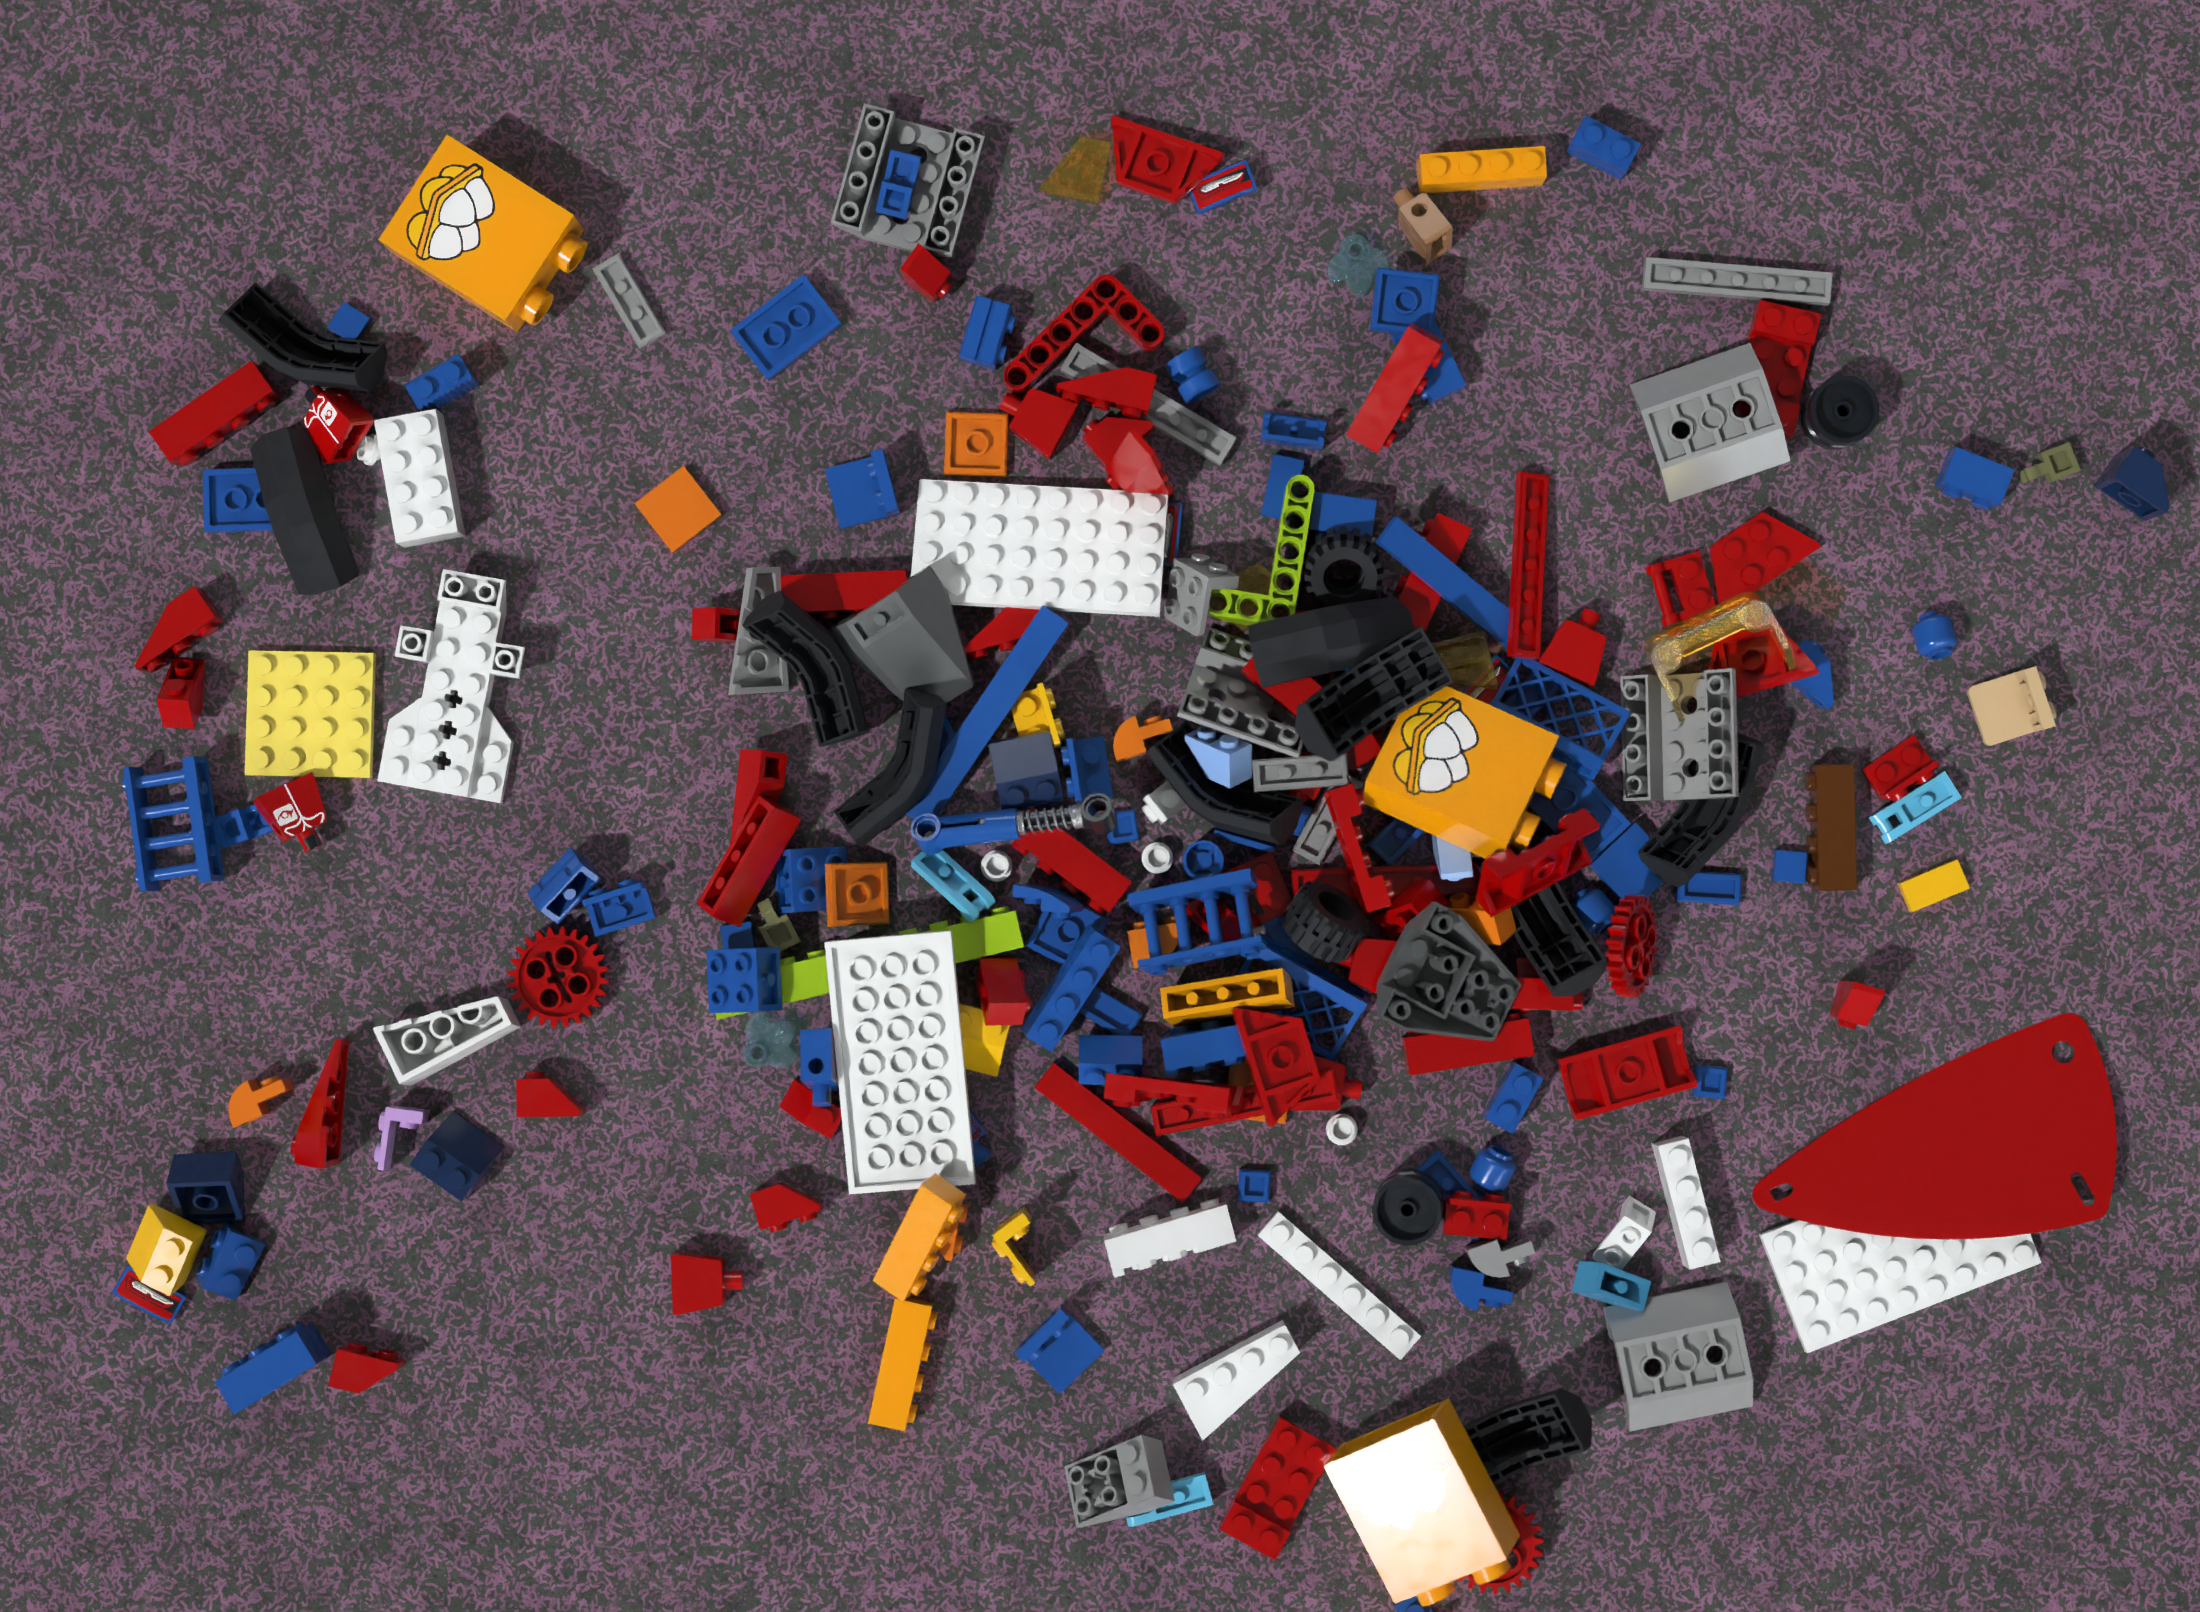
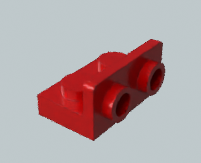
M1911 735L1860 769V771L1881 801L1891 798L1895 802L1909 793L1907 787L1917 781L1920 785L1935 775L1933 770L1940 764L1937 760H1931L1916 736Z
M1455 1190L1454 1196L1446 1195L1442 1233L1507 1240L1509 1210H1512V1203L1504 1200L1505 1195L1486 1193L1485 1199L1473 1198V1192Z

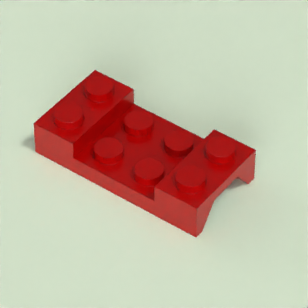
M1760 300L1755 304L1746 344L1751 343L1763 368L1785 438L1789 439L1795 432L1800 410L1799 399L1811 347L1815 344L1821 314ZM1737 401L1732 408L1733 413L1739 418H1745L1751 412V407L1746 401Z
M1352 783L1324 793L1362 911L1368 913L1392 905L1390 898L1395 896L1389 879L1384 880L1383 875L1369 877L1368 872L1373 871L1368 853L1362 854L1359 841L1363 840L1359 824L1358 822L1352 823L1351 817L1363 814L1361 808L1365 806V801L1361 789H1355Z
M1583 808L1575 813H1568L1563 816L1558 823L1557 834L1547 837L1543 843L1532 849L1526 848L1518 856L1510 848L1498 854L1493 853L1483 861L1476 896L1477 903L1492 918L1590 865L1592 860L1583 843V837L1600 829L1599 822Z
M1681 1025L1669 1026L1638 1037L1556 1058L1574 1120L1588 1118L1698 1087L1684 1049Z
M1106 1073L1104 1099L1114 1100L1113 1106L1132 1108V1106L1141 1107V1102L1151 1101V1098H1172V1094L1176 1095V1101L1191 1103L1197 1101L1196 1110L1205 1111L1206 1118L1224 1119L1232 1118V1113L1242 1112L1245 1087L1142 1074V1077Z
M1279 1414L1219 1523V1529L1271 1559L1276 1560L1318 1477L1323 1474L1325 1463L1335 1452V1445L1312 1435Z

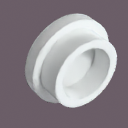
M374 434L365 436L357 448L358 460L364 461L366 465L372 466L381 459L377 436Z
M1151 843L1142 853V863L1152 873H1163L1172 865V851L1164 843Z
M991 851L982 859V873L991 881H1003L1012 871V861L1002 851Z
M1336 1114L1327 1122L1326 1134L1337 1145H1347L1357 1135V1124L1347 1114Z

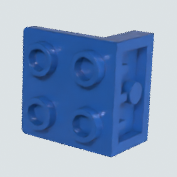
M883 448L870 451L872 457L825 469L838 524L841 529L900 514Z
M1104 736L1074 741L1072 738L1066 739L1067 746H1062L1061 751L1064 767L1070 766L1072 777L1066 778L1068 797H1075L1076 804L1082 803L1086 797L1094 793H1102L1107 795L1109 799L1113 798Z
M846 847L784 850L775 865L777 913L827 910L825 864L847 863Z
M780 947L707 950L708 1004L710 1013L782 1010Z
M1061 1304L1016 1348L1015 1354L1023 1362L1027 1360L1057 1393H1062L1103 1353L1104 1349Z

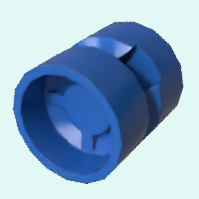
M1200 346L1184 351L1165 365V369L1172 381L1180 383L1178 391L1186 405L1198 401L1221 385L1214 370L1206 368L1208 360Z
M1206 840L1196 841L1188 846L1183 854V871L1192 880L1215 876L1222 870L1224 858L1222 851L1216 844Z

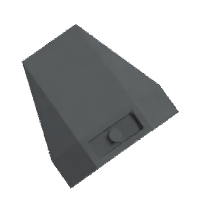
M930 565L906 579L899 588L856 615L855 613L851 614L828 629L835 637L846 657L902 701L905 688L918 689L938 695L947 703L975 685L948 591Z
M1433 901L1404 926L1377 981V1017L1405 1031L1494 1042L1521 984L1461 915Z

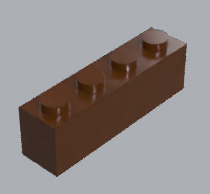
M1854 764L1809 766V772L1805 773V789L1810 791V803L1806 804L1805 817L1807 822H1811V835L1806 837L1807 853H1811L1812 866L1807 868V882L1809 885H1812V891L1857 890Z

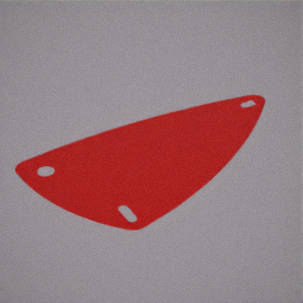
M2060 1014L1985 1044L1910 1081L1827 1131L1760 1180L1754 1186L1752 1192L1755 1204L1763 1210L1821 1226L1858 1233L1913 1239L1948 1240L2008 1237L2061 1229L2101 1219L2108 1211L2114 1185L2117 1156L2116 1119L2106 1070L2087 1024L2076 1014ZM2067 1042L2073 1047L2074 1057L2070 1062L2060 1063L2054 1059L2052 1049L2056 1043ZM2080 1173L2083 1176L2095 1199L2092 1205H2085L2071 1182L2072 1174ZM1784 1183H1789L1793 1188L1792 1193L1775 1202L1770 1190Z

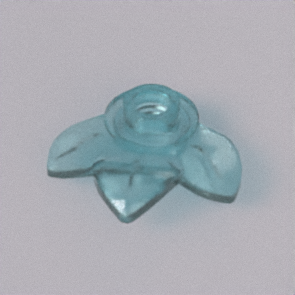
M1351 234L1341 241L1339 253L1330 259L1327 275L1330 283L1345 280L1348 288L1355 295L1362 297L1369 290L1373 276H1376L1377 267L1389 268V264L1383 252L1371 248L1365 237ZM1354 244H1358L1360 247V253L1357 256H1352L1350 253V248Z
M765 1011L756 1012L752 1015L745 1027L748 1040L742 1049V1057L745 1063L752 1068H763L769 1065L777 1069L786 1068L797 1060L798 1055L788 1046L795 1034V1022L777 1021L770 1024L769 1017ZM754 1047H760L763 1050V1056L760 1059L753 1057L752 1050Z

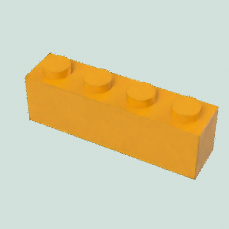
M1545 146L1420 154L1416 163L1418 194L1424 192L1438 193L1542 186L1547 178Z
M1283 968L1160 988L1163 1019L1172 1026L1233 1017L1231 1011L1233 1008L1266 1012L1295 1007L1292 979Z
M936 1173L922 1183L873 1281L902 1302L912 1294L917 1296L927 1283V1280L924 1278L926 1273L933 1269L939 1259V1256L936 1254L938 1249L942 1248L951 1236L952 1232L949 1231L951 1224H954L963 1213L964 1208L961 1204L966 1194Z
M895 1298L868 1420L869 1424L901 1431L906 1430L908 1423L914 1424L918 1405L912 1404L914 1392H921L924 1374L919 1373L921 1361L927 1362L931 1343L925 1342L928 1330L934 1331L938 1312L932 1311L934 1303L914 1298H908L902 1302Z

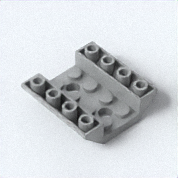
M864 103L831 225L861 239L912 252L919 243L933 256L952 257L985 136L954 128L953 133L898 119L894 111ZM890 149L910 154L912 151L919 149L927 154L926 161L919 168L909 209L910 219L905 224H897L893 221V216L876 212Z
M1751 343L1629 385L1639 415L1641 414L1650 439L1669 503L1790 462L1784 430L1763 368ZM1746 401L1751 407L1750 414L1745 418L1737 417L1732 409L1734 403ZM1677 422H1685L1690 428V434L1684 439H1678L1672 434V426Z
M1208 627L1177 716L1298 758L1303 741L1295 730L1296 718L1241 673L1243 667L1253 657L1250 641ZM1324 674L1311 678L1321 685ZM1209 697L1219 698L1222 702L1210 699ZM1269 718H1277L1279 721H1281V723L1270 720Z
M1736 669L1704 670V673L1664 676L1648 674L1620 676L1621 707L1631 712L1622 728L1623 801H1675L1738 797ZM1691 697H1694L1697 701V709L1691 714L1687 709V702ZM1695 759L1699 765V770L1693 777L1689 773L1688 767L1690 762Z
M1726 1281L1647 1297L1644 1312L1616 1305L1603 1306L1609 1338L1614 1341L1625 1399H1622L1629 1431L1753 1406V1376L1742 1323ZM1711 1346H1720L1723 1352L1722 1358L1715 1363L1709 1362L1706 1357L1707 1350ZM1655 1358L1659 1360L1660 1370L1657 1374L1647 1375L1645 1373L1644 1365L1648 1359Z

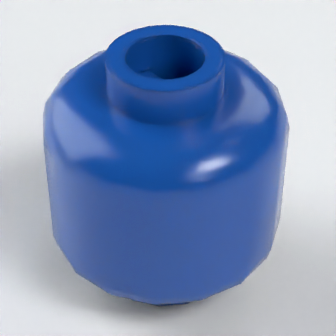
M1936 611L1921 615L1919 617L1920 621L1912 627V635L1918 653L1928 657L1929 660H1938L1951 655L1953 648L1958 643L1952 619L1946 615H1938Z
M1585 888L1572 898L1574 903L1572 908L1589 934L1595 933L1599 936L1607 931L1608 927H1612L1611 915H1616L1615 905L1602 890L1594 889L1589 892Z
M1490 1145L1489 1148L1480 1149L1469 1172L1471 1178L1476 1182L1475 1187L1481 1192L1491 1194L1493 1191H1504L1516 1169V1164L1512 1159L1513 1155L1508 1150L1497 1145Z

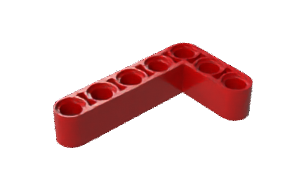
M1108 274L1101 275L1007 365L1003 374L1005 387L1008 391L1017 395L1027 392L1106 314L1142 350L1147 352L1156 351L1161 347L1164 340V327L1117 278ZM1103 285H1110L1114 288L1115 293L1110 298H1103L1099 295L1098 289ZM1080 307H1089L1093 311V315L1086 320L1078 318L1075 313ZM1124 307H1132L1136 310L1137 315L1132 320H1125L1120 316V311ZM1060 328H1065L1069 330L1071 336L1068 340L1061 342L1054 338V332ZM1146 329H1154L1159 334V337L1154 342H1147L1142 338L1141 334ZM1044 350L1048 353L1049 357L1044 363L1039 364L1031 359L1033 352ZM1017 371L1026 375L1025 382L1021 385H1013L1009 381L1012 373Z

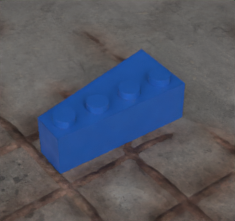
M1282 1009L1265 1012L1290 1016V1013L1282 1014ZM1232 1017V1023L1220 1024V1020L1216 1019L1201 1022L1202 1028L1190 1030L1188 1024L1171 1027V1033L1165 1034L1160 1039L1167 1077L1178 1075V1070L1182 1069L1197 1072L1214 1067L1213 1064L1219 1063L1220 1066H1229L1244 1062L1246 1056L1234 1017Z

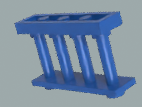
M208 757L182 758L183 766L180 770L144 775V770L141 767L123 768L122 786L127 793L137 865L135 879L140 887V892L160 891V880L197 875L199 883L225 881ZM178 782L186 784V800L148 806L146 788ZM182 813L190 815L192 828L189 832L153 837L150 819ZM187 844L194 846L196 859L193 863L157 868L156 849Z
M1248 868L1129 893V906L1144 916L1150 956L1147 959L1137 960L1138 967L1145 973L1155 976L1167 973L1169 968L1241 954L1242 957H1251L1260 954V950L1267 949V941L1261 935L1254 937L1247 896L1250 893V889L1258 888L1255 873ZM1231 893L1232 896H1235L1241 939L1223 943L1217 900L1219 896ZM1201 900L1205 905L1211 946L1193 949L1186 907L1189 905V902ZM1170 906V908L1174 909L1180 952L1162 955L1156 913L1159 911L1158 908Z

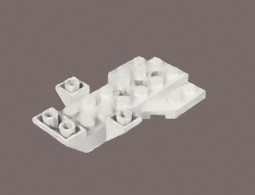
M443 569L437 597L440 603L434 632L400 625L395 656L428 663L422 697L389 719L377 781L503 803L514 742L497 720L489 704L495 676L520 679L525 647L501 643L506 618V580ZM458 691V696L463 698L461 705L456 704V708H453V703L449 702V698ZM452 722V727L456 728L457 732L456 735H451L450 739H447V734L443 733L445 726H449V723ZM443 753H446V758L451 759L450 766L445 765V770H441L442 766L438 763L439 756L443 757Z

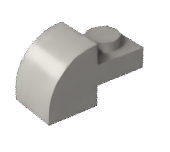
M1488 1238L1464 1247L1468 1259L1478 1270L1488 1276L1497 1278L1510 1276L1506 1266L1507 1263L1511 1262L1512 1266L1520 1265L1529 1261V1255L1535 1253L1532 1242L1528 1238L1503 1247L1499 1246L1497 1239Z

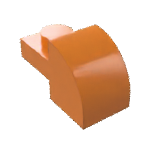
M1161 715L1144 720L1145 726L1139 727L1136 716L1123 722L1118 728L1113 742L1116 762L1146 754L1144 741L1169 734L1173 731L1170 719L1163 720Z
M278 1075L260 1082L262 1088L259 1087L256 1079L247 1080L239 1085L233 1092L228 1106L229 1118L233 1128L243 1126L270 1114L266 1101L293 1090L294 1087L290 1078L280 1080Z

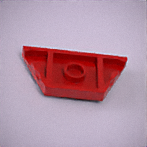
M1114 115L1111 117L1114 139L1113 148L1116 161V180L1119 186L1176 205L1214 170L1225 157L1224 152Z
M1763 511L1709 547L1710 561L1713 565V582L1716 587L1718 601L1717 611L1720 615L1819 549L1821 545Z
M1776 621L1715 639L1712 661L1707 667V670L1736 669V698L1820 674L1816 665Z
M1233 1008L1231 1011L1267 1126H1275L1278 1123L1277 1120L1290 1108H1293L1301 1100V1097L1321 1080L1303 1020L1297 1017Z

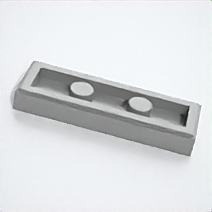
M619 253L592 268L640 350L667 335Z
M1347 753L1331 762L1318 755L1252 760L1254 792L1349 785Z
M1349 775V784L1353 783L1355 789H1361L1364 783ZM1332 786L1324 789L1291 850L1317 865L1321 864L1336 836L1324 793L1342 786Z

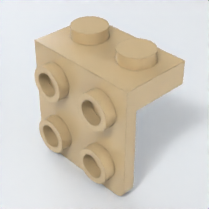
M2036 666L1968 688L1967 695L1985 745L1992 746L2056 726L2054 721L2056 719V711L2052 702L2047 700L2044 691L2046 689V681L2040 671L2038 672Z

